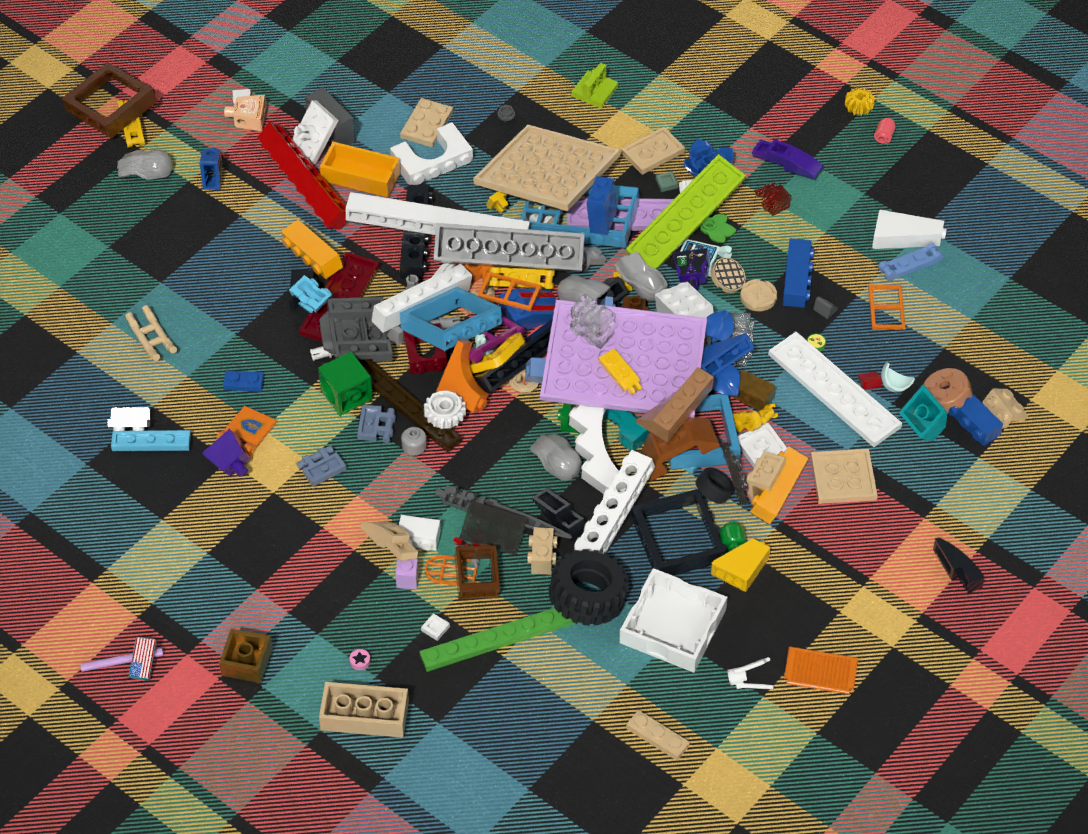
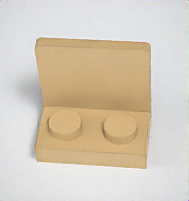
M764 451L761 457L757 458L755 468L747 476V483L749 485L748 495L751 501L756 494L761 493L759 488L771 490L786 463V457Z

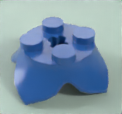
M697 138L690 148V158L685 159L683 165L696 178L718 154L732 164L734 149L721 147L718 150H714L711 144Z

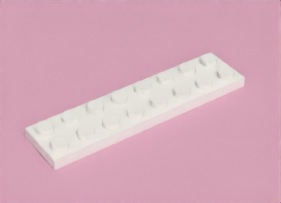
M797 332L769 350L768 355L873 447L902 427V422Z

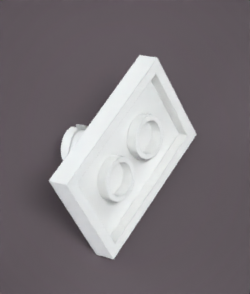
M312 100L301 123L295 127V135L293 137V141L313 165H316L339 121L315 100Z

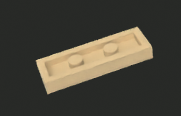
M639 710L626 724V729L677 761L689 747V741Z

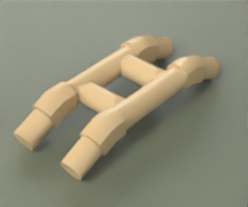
M149 305L142 307L149 322V325L140 328L132 312L125 315L133 333H135L148 356L154 361H158L160 356L153 347L163 343L168 351L176 353L177 348L161 328ZM155 330L158 337L148 341L145 334Z

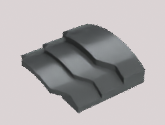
M383 297L327 299L328 311L319 321L323 349L334 354L336 359L341 355L352 352L357 360L372 359L373 362L392 361L391 341L387 340L386 332L383 333L372 322L374 305L384 301Z

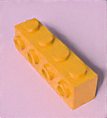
M296 220L281 231L283 236L282 242L285 247L291 248L293 253L297 257L300 256L307 266L310 265L317 275L320 274L327 279L343 268L339 254L301 221Z
M789 446L784 452L780 451L778 454L779 456L786 457V463L771 490L759 488L761 493L756 494L751 501L753 507L750 512L768 524L777 516L808 460L806 456Z

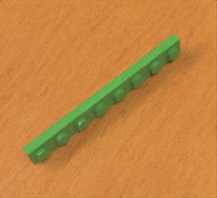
M553 608L420 651V657L426 672L576 623H573L569 618L565 619L562 617L561 612L558 613Z

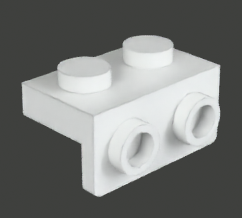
M112 408L111 419H108V427H113V431H125V427H133V431H144V427H150V408Z

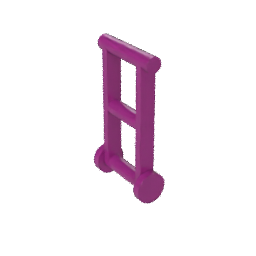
M501 314L502 324L510 329L498 336H494L488 331L481 333L485 335V339L488 341L475 349H470V360L478 363L482 359L484 352L499 345L516 333L523 334L525 329Z

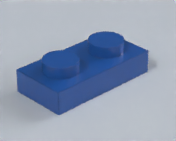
M225 371L223 388L230 391L262 392L264 374L263 372Z

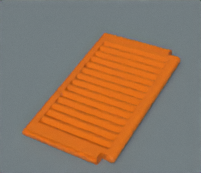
M789 647L784 679H787V684L850 694V690H854L858 658Z

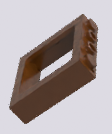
M109 62L61 98L67 112L109 138H113L157 102L155 90L151 86L145 85L140 79H135L128 72L120 70L118 66H114ZM111 78L137 93L108 117H103L81 104L82 101Z

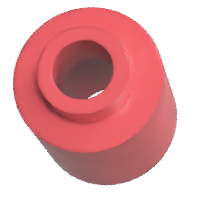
M883 118L878 123L874 134L877 142L887 144L891 141L896 128L895 122L892 119Z

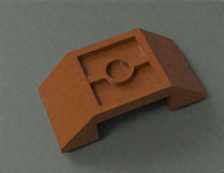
M688 417L668 443L652 432L649 433L640 454L652 458L655 468L649 477L650 481L668 473L665 461L696 445L703 455L720 447L709 418Z

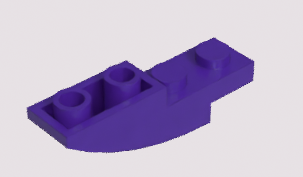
M760 139L752 150L753 157L783 165L785 171L816 179L824 167L822 163L804 151L776 139L772 143Z

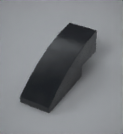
M546 488L532 497L533 502L556 528L572 536L571 541L584 533V518L575 513L571 508V504L553 491Z
M939 537L935 538L933 551L950 579L959 578L967 593L982 589L985 577L972 560L949 542Z

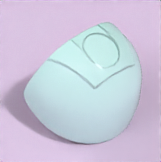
M888 362L884 364L881 372L884 387L892 392L906 390L915 380L914 377H907L889 368Z

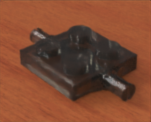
M724 442L720 446L737 491L736 495L738 496L740 506L747 505L745 489L749 487L743 472H740L743 470L737 454H732L728 442Z

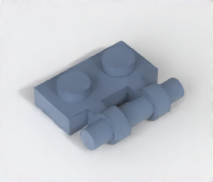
M362 405L357 439L377 441V436L382 435V441L389 443L394 431L392 426L396 419L394 415L395 410L388 408L387 413L382 412L381 406ZM380 421L385 422V426H379Z
M331 446L325 449L322 447L317 450V453L311 456L306 455L302 457L301 461L296 463L299 469L304 468L303 474L312 487L346 470V465L337 452L330 455L334 452Z

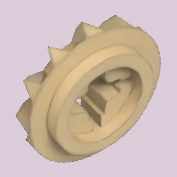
M526 368L509 379L510 388H513L514 392H520L521 395L526 392L530 394L533 390L536 391L539 383L527 382V385L521 383V378L525 381Z

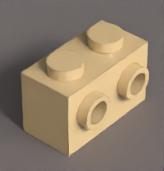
M534 527L533 535H529V547H532V552L528 551V563L531 564V574L551 575L552 565L556 564V553H553V548H557V536H554V528Z

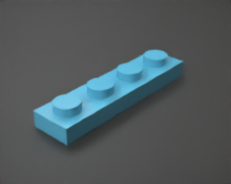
M190 430L113 431L111 449L112 451H189L191 434Z

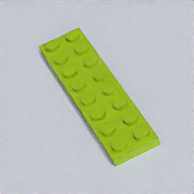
M718 154L625 249V253L629 255L638 252L649 267L658 270L673 252L746 179V175Z

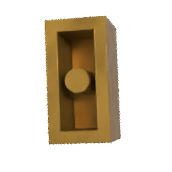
M742 370L740 373L738 396L730 397L759 411L772 402L775 397L776 386L769 381H765L752 373Z

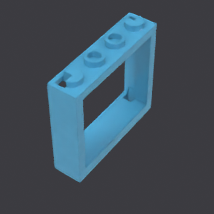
M455 287L400 312V322L402 330L445 351L456 346L458 340H469L477 334L479 335L502 324L500 306L459 287ZM458 307L477 314L445 330L428 323V321Z
M707 395L695 409V412L720 410L728 447H718L704 455L699 449L685 451L669 459L670 469L740 463L741 449L728 395Z

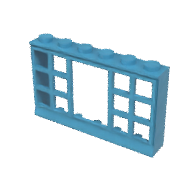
M615 185L617 203L619 199L623 200L624 197L632 198L630 206L617 205V209L628 210L627 217H614L613 222L625 223L623 231L609 230L608 235L590 233V228L559 225L561 209L558 208L557 211L545 210L546 205L542 204L541 209H533L535 202L529 200L526 201L520 220L529 221L531 213L539 214L537 222L529 221V230L583 233L585 244L626 248L640 201L639 188ZM592 186L583 194L584 196L589 195ZM543 214L555 215L554 223H541Z

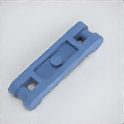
M931 242L926 247L888 262L883 261L878 265V268L881 272L885 273L884 276L888 281H892L936 264L944 258V255L937 251V246Z

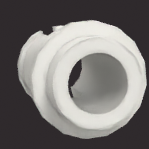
M323 346L310 349L313 361L325 357L332 358L334 355L325 351Z

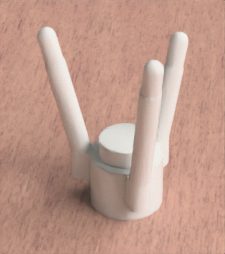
M767 657L742 667L727 670L730 685H736L737 689H773V685L743 683V681L747 680L745 671L763 665L770 661V658Z

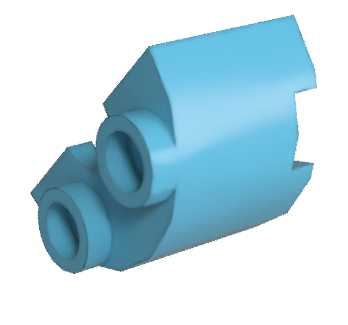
M305 275L289 289L292 296L295 295L299 298L300 302L298 304L310 313L313 311L316 313L327 302V299L332 297V293L328 289L318 288L319 284L314 279H309Z

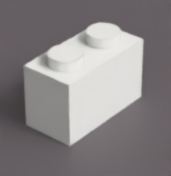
M401 515L399 526L410 534L409 543L414 548L436 551L441 533L440 520Z

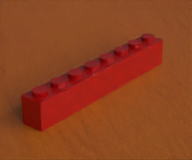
M269 121L257 137L262 143L261 146L279 164V169L286 173L288 180L306 198V203L312 206L315 210L314 213L324 221L323 224L329 229L341 230L347 222L346 205L281 125Z

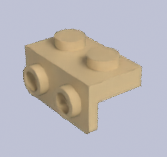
M992 389L983 400V404L1003 423V428H1007L1011 421H1025L1028 417L1023 406L1016 401L1013 393L1008 389Z

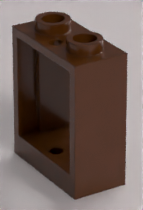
M461 545L456 547L454 557L458 599L498 598L500 584L496 545ZM490 559L492 582L463 584L461 560Z

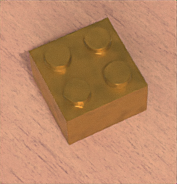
M231 629L219 661L221 676L261 683L272 652L271 636Z

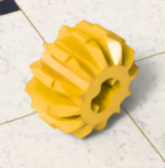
M859 87L857 90L851 89L846 95L845 108L848 109V112H853V115H868L874 108V96H872L871 91H866V88L863 90Z

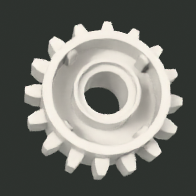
M439 391L435 394L433 393L430 398L426 399L424 404V416L427 417L428 423L431 422L434 427L441 429L451 428L455 425L458 426V423L463 421V416L466 415L465 402H462V397H459L455 392Z

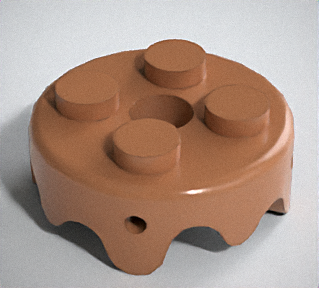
M955 368L938 370L931 374L923 384L948 413L951 407L961 408L967 398H972L968 377L964 372ZM945 386H950V387H949L948 389H946V390H945V389H942V388L945 387Z

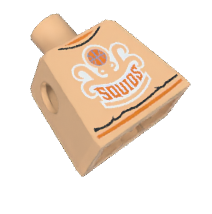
M265 95L237 97L235 107L225 106L224 116L234 117V124L238 128L262 131L266 111Z

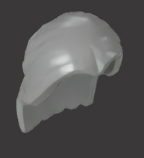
M136 150L125 154L118 161V176L122 178L136 175L146 180L164 178L171 174L173 168L172 160L169 154L162 150Z
M638 252L631 253L629 256L626 255L615 263V267L622 280L632 286L641 298L646 299V301L654 302V294L667 289L668 283L661 272L649 267Z
M572 275L559 283L557 294L560 300L593 304V302L597 301V298L610 290V287L596 279H585L578 275Z
M558 434L541 435L531 445L530 451L538 456L545 470L560 480L568 481L580 473L582 461L566 438Z

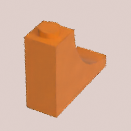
M467 339L458 340L436 392H455L459 397H462V402H465L466 409L471 412L482 411L487 405L489 394L477 384L470 369L469 356L472 342Z

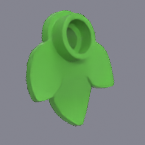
M717 214L712 218H707L700 225V230L704 234H708L709 238L717 243H724L725 237H730L736 232L733 226L726 223L727 215Z

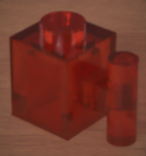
M773 181L755 190L758 197L763 195L762 207L771 216L790 208L791 195L781 184L777 186Z

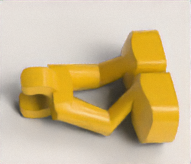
M767 404L758 413L756 411H739L734 413L733 419L736 431L741 432L746 429L754 431L759 429L762 424L765 425L771 418L778 417V413H774L772 409L776 405Z

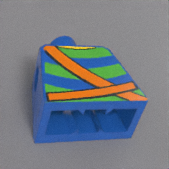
M216 148L203 149L200 159L203 190H221L223 170L221 150ZM211 171H213V177L209 175Z

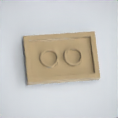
M421 98L402 129L400 138L433 148L437 141V128L447 124L453 113V107Z
M665 127L621 148V154L642 175L685 153V147Z

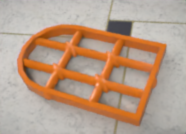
M437 555L427 561L425 574L429 580L438 584L457 586V580L456 582L442 580V577L445 576L456 578V573H444V568H455V565L446 564V559L455 560L454 556ZM436 559H443V562L436 563L432 561ZM470 559L461 560V563H462V565H463V562H471V561H470ZM428 565L442 566L439 572L427 571ZM462 566V570L474 571L473 577L463 575V579H470L474 583L477 576V568ZM429 574L440 575L439 580L432 578Z

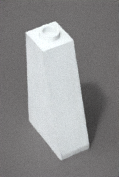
M879 210L872 248L926 247L931 242L936 246H940L941 239L945 240L947 229L943 228L944 221Z

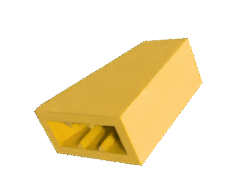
M751 539L714 560L711 575L746 592L768 561L770 547L762 541Z

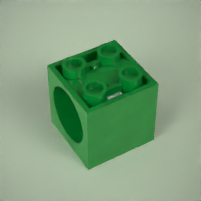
M352 352L341 355L337 359L318 367L321 392L339 416L373 400L371 377Z

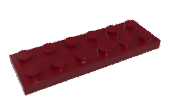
M346 252L341 259L343 268L335 272L325 286L332 293L330 299L362 298L380 267V262ZM327 302L316 313L314 311L309 313L299 330L301 336L322 342L319 321L328 311Z

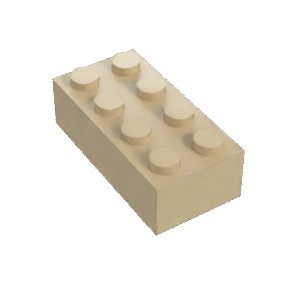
M325 682L319 715L321 731L404 738L409 704L408 689Z

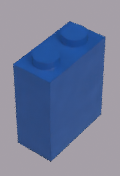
M600 176L595 178L586 202L590 233L608 235L617 211L614 178Z

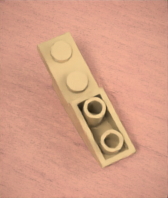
M388 521L368 522L360 525V528L378 547H387L397 559L401 561L417 559L418 551L409 543L410 534L399 525Z

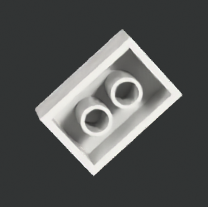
M688 282L680 283L677 286L663 289L661 292L654 294L657 312L706 318L714 313L713 305Z

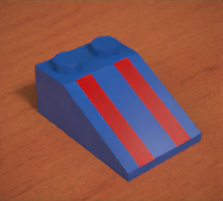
M536 288L513 289L508 300L529 305ZM541 288L531 311L500 303L499 306L503 316L527 331L544 325L553 319L556 298L550 289ZM506 292L500 294L499 298L504 299Z

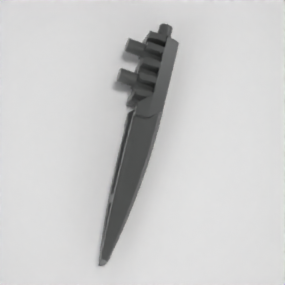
M449 485L446 486L445 490L437 488L435 491V496L441 497L442 503L447 506L485 519L493 518L533 531L534 527L554 528V536L572 539L570 534L528 514L498 504L497 500L486 499L483 496L480 499L474 493H468L466 490L460 492L457 487Z

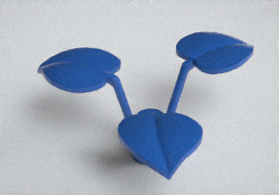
M722 310L706 317L705 334L708 337H713L711 345L715 344L716 338L719 341H723L732 336L734 321L728 311ZM729 365L713 376L712 389L723 395L738 396L740 374L736 367Z

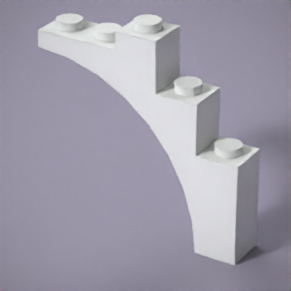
M579 405L574 407L569 413V425L581 433L575 440V451L587 460L581 467V478L604 494L605 490L610 488L613 483V477L618 471L605 449L602 437V421L607 408ZM622 488L619 492H624L627 488Z

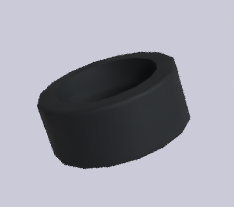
M705 468L695 481L699 492L715 503H725L734 491L732 481L715 468Z

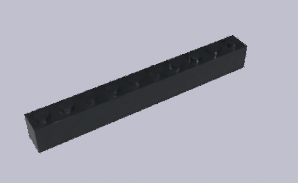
M612 277L603 281V283L610 287V290L597 298V301L593 302V304L600 305V302L606 296L613 297L614 303L627 294L628 291L621 278ZM553 319L524 339L525 343L501 366L478 372L473 377L477 384L485 392L492 393L526 368V363L530 358H539L548 351Z

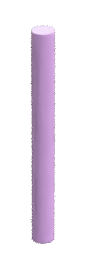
M162 648L155 649L154 657L163 656ZM133 653L80 664L81 671L129 663L132 661Z

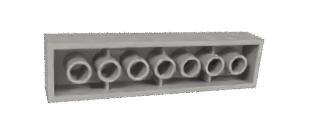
M436 223L434 262L581 272L584 234Z

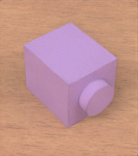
M398 559L396 568L397 588L417 589L418 559H409L407 561Z

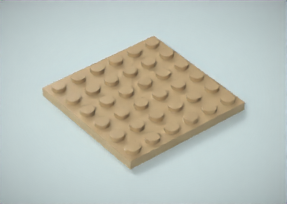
M527 125L473 180L475 185L482 186L483 188H489L568 211L593 185L596 176H601L618 159L620 150Z

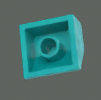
M925 385L919 388L899 412L917 435L924 440L934 441L946 427L948 411Z

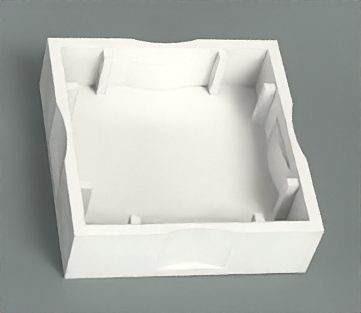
M653 568L641 590L639 600L631 608L620 629L619 643L695 672L726 611L727 597L706 588L688 584L680 578Z

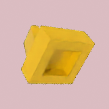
M496 192L489 197L486 206L490 211L495 208L498 212L502 213L506 210V206H508L506 201L507 194Z

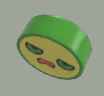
M812 334L808 337L807 341L819 352L825 349L826 339L824 336Z

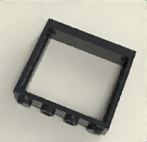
M698 489L634 505L631 508V519L652 569L654 568L674 576L711 566L714 560L727 553L726 544H723L720 540L719 528L714 526L713 514L707 510L706 498L701 496ZM695 504L714 549L663 562L644 517Z

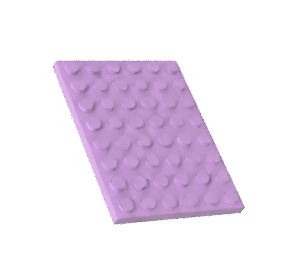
M556 300L540 400L647 413L678 391L697 367L701 368L707 318ZM615 349L639 377V384L642 389L639 391L635 389L633 395L627 390L623 391L598 362L600 356ZM695 410L689 417L694 418Z

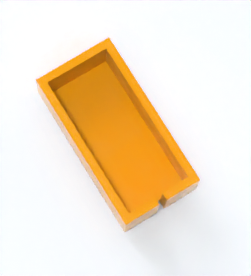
M332 142L320 165V173L327 183L388 198L401 173L400 158Z

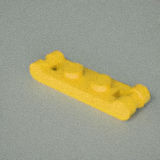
M117 100L118 108L121 107L128 100ZM137 117L124 128L128 148L136 144H140V146L145 145L140 119Z
M490 267V272L503 273L507 277L542 285V288L554 289L552 280L553 276H555V270ZM540 275H545V282H540ZM491 277V280H489V286L509 287L511 283ZM515 283V286H514V287H527V288H532V287L520 285V284H517V283Z

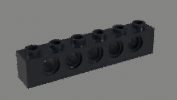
M408 185L406 201L429 205V203H433V193L429 192V185ZM403 230L400 279H406L407 276L410 279V275H416L418 279H423V272L427 271V261H424V258H428V247H425V245L429 244V234Z

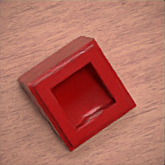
M877 372L858 374L863 390L881 388L882 379Z

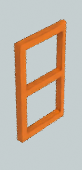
M487 272V276L477 296L492 302L531 311L542 285ZM491 277L511 282L504 299L483 294ZM515 283L536 288L529 305L508 300Z
M869 284L872 330H905L902 285ZM873 290H898L899 305L874 304ZM875 310H900L901 325L876 324Z

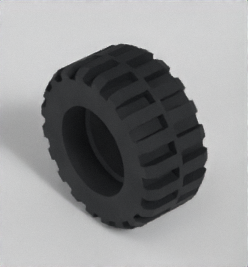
M582 549L580 552L575 550L571 554H565L556 562L549 586V599L558 613L561 612L562 617L565 619H571L573 623L578 624L579 622L585 626L594 624V626L601 625V622L605 624L611 621V619L616 618L619 612L622 611L629 586L628 576L625 574L626 571L622 565L619 566V562L615 558L611 559L610 555L606 553L601 554L597 550L589 551V549ZM589 583L597 586L602 591H586L575 584Z

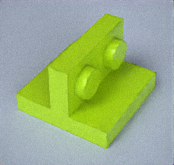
M600 63L597 68H594L592 71L588 70L571 91V97L602 109L618 88V82L606 77L607 65Z

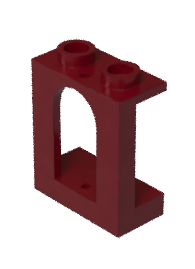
M440 323L432 324L441 329ZM403 330L410 374H421L446 369V351L435 346V354L432 357H420L415 344L426 343V341Z

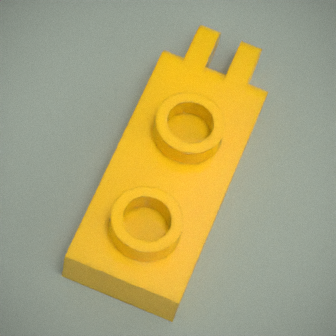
M615 349L598 358L601 366L623 391L627 390L633 395L635 389L637 391L642 389L639 384V377Z

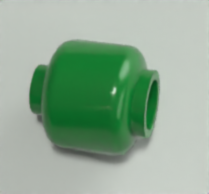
M728 522L720 529V540L723 544H726L729 552L746 543L745 529L738 522Z

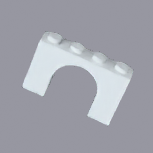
M452 122L437 128V141L445 150V153L438 158L423 159L418 157L406 141L390 148V156L400 158V174L409 185L421 184L473 161V149Z

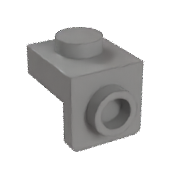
M583 248L581 272H586L590 265H604L607 259L599 248Z

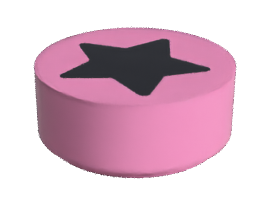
M363 649L353 651L350 654L351 667L355 670L366 669L370 665L369 653Z

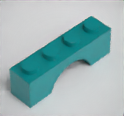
M615 409L606 410L603 418L616 422L620 427V444L629 451H636L645 443L649 431L636 423L637 419L631 412Z

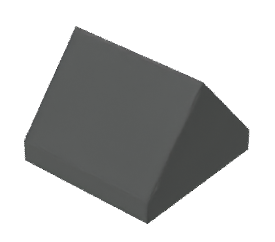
M821 297L816 298L813 308L814 311L827 319L838 309L837 306Z

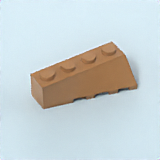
M697 367L678 391L638 418L636 423L668 443L712 390L714 377Z

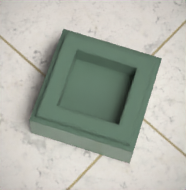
M673 171L656 175L655 180L661 192L678 188V182Z

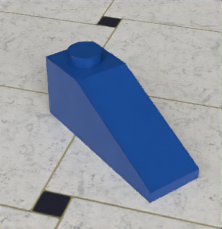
M743 333L703 348L701 369L715 376L753 350L754 346L748 334Z

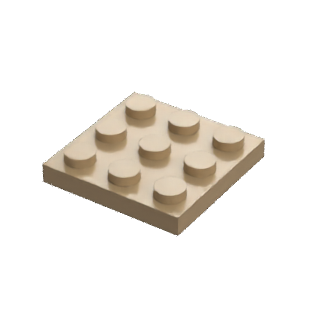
M869 449L811 452L818 504L877 500V490Z

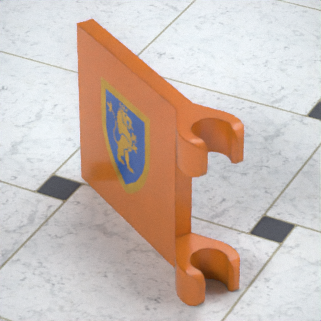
M244 406L228 426L217 434V439L228 429H231L238 435L241 441L246 443L244 448L249 457H251L256 447L276 425L277 420Z

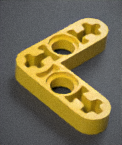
M516 333L510 336L492 354L484 355L478 363H474L469 359L472 374L494 369L505 363L525 343L522 334Z

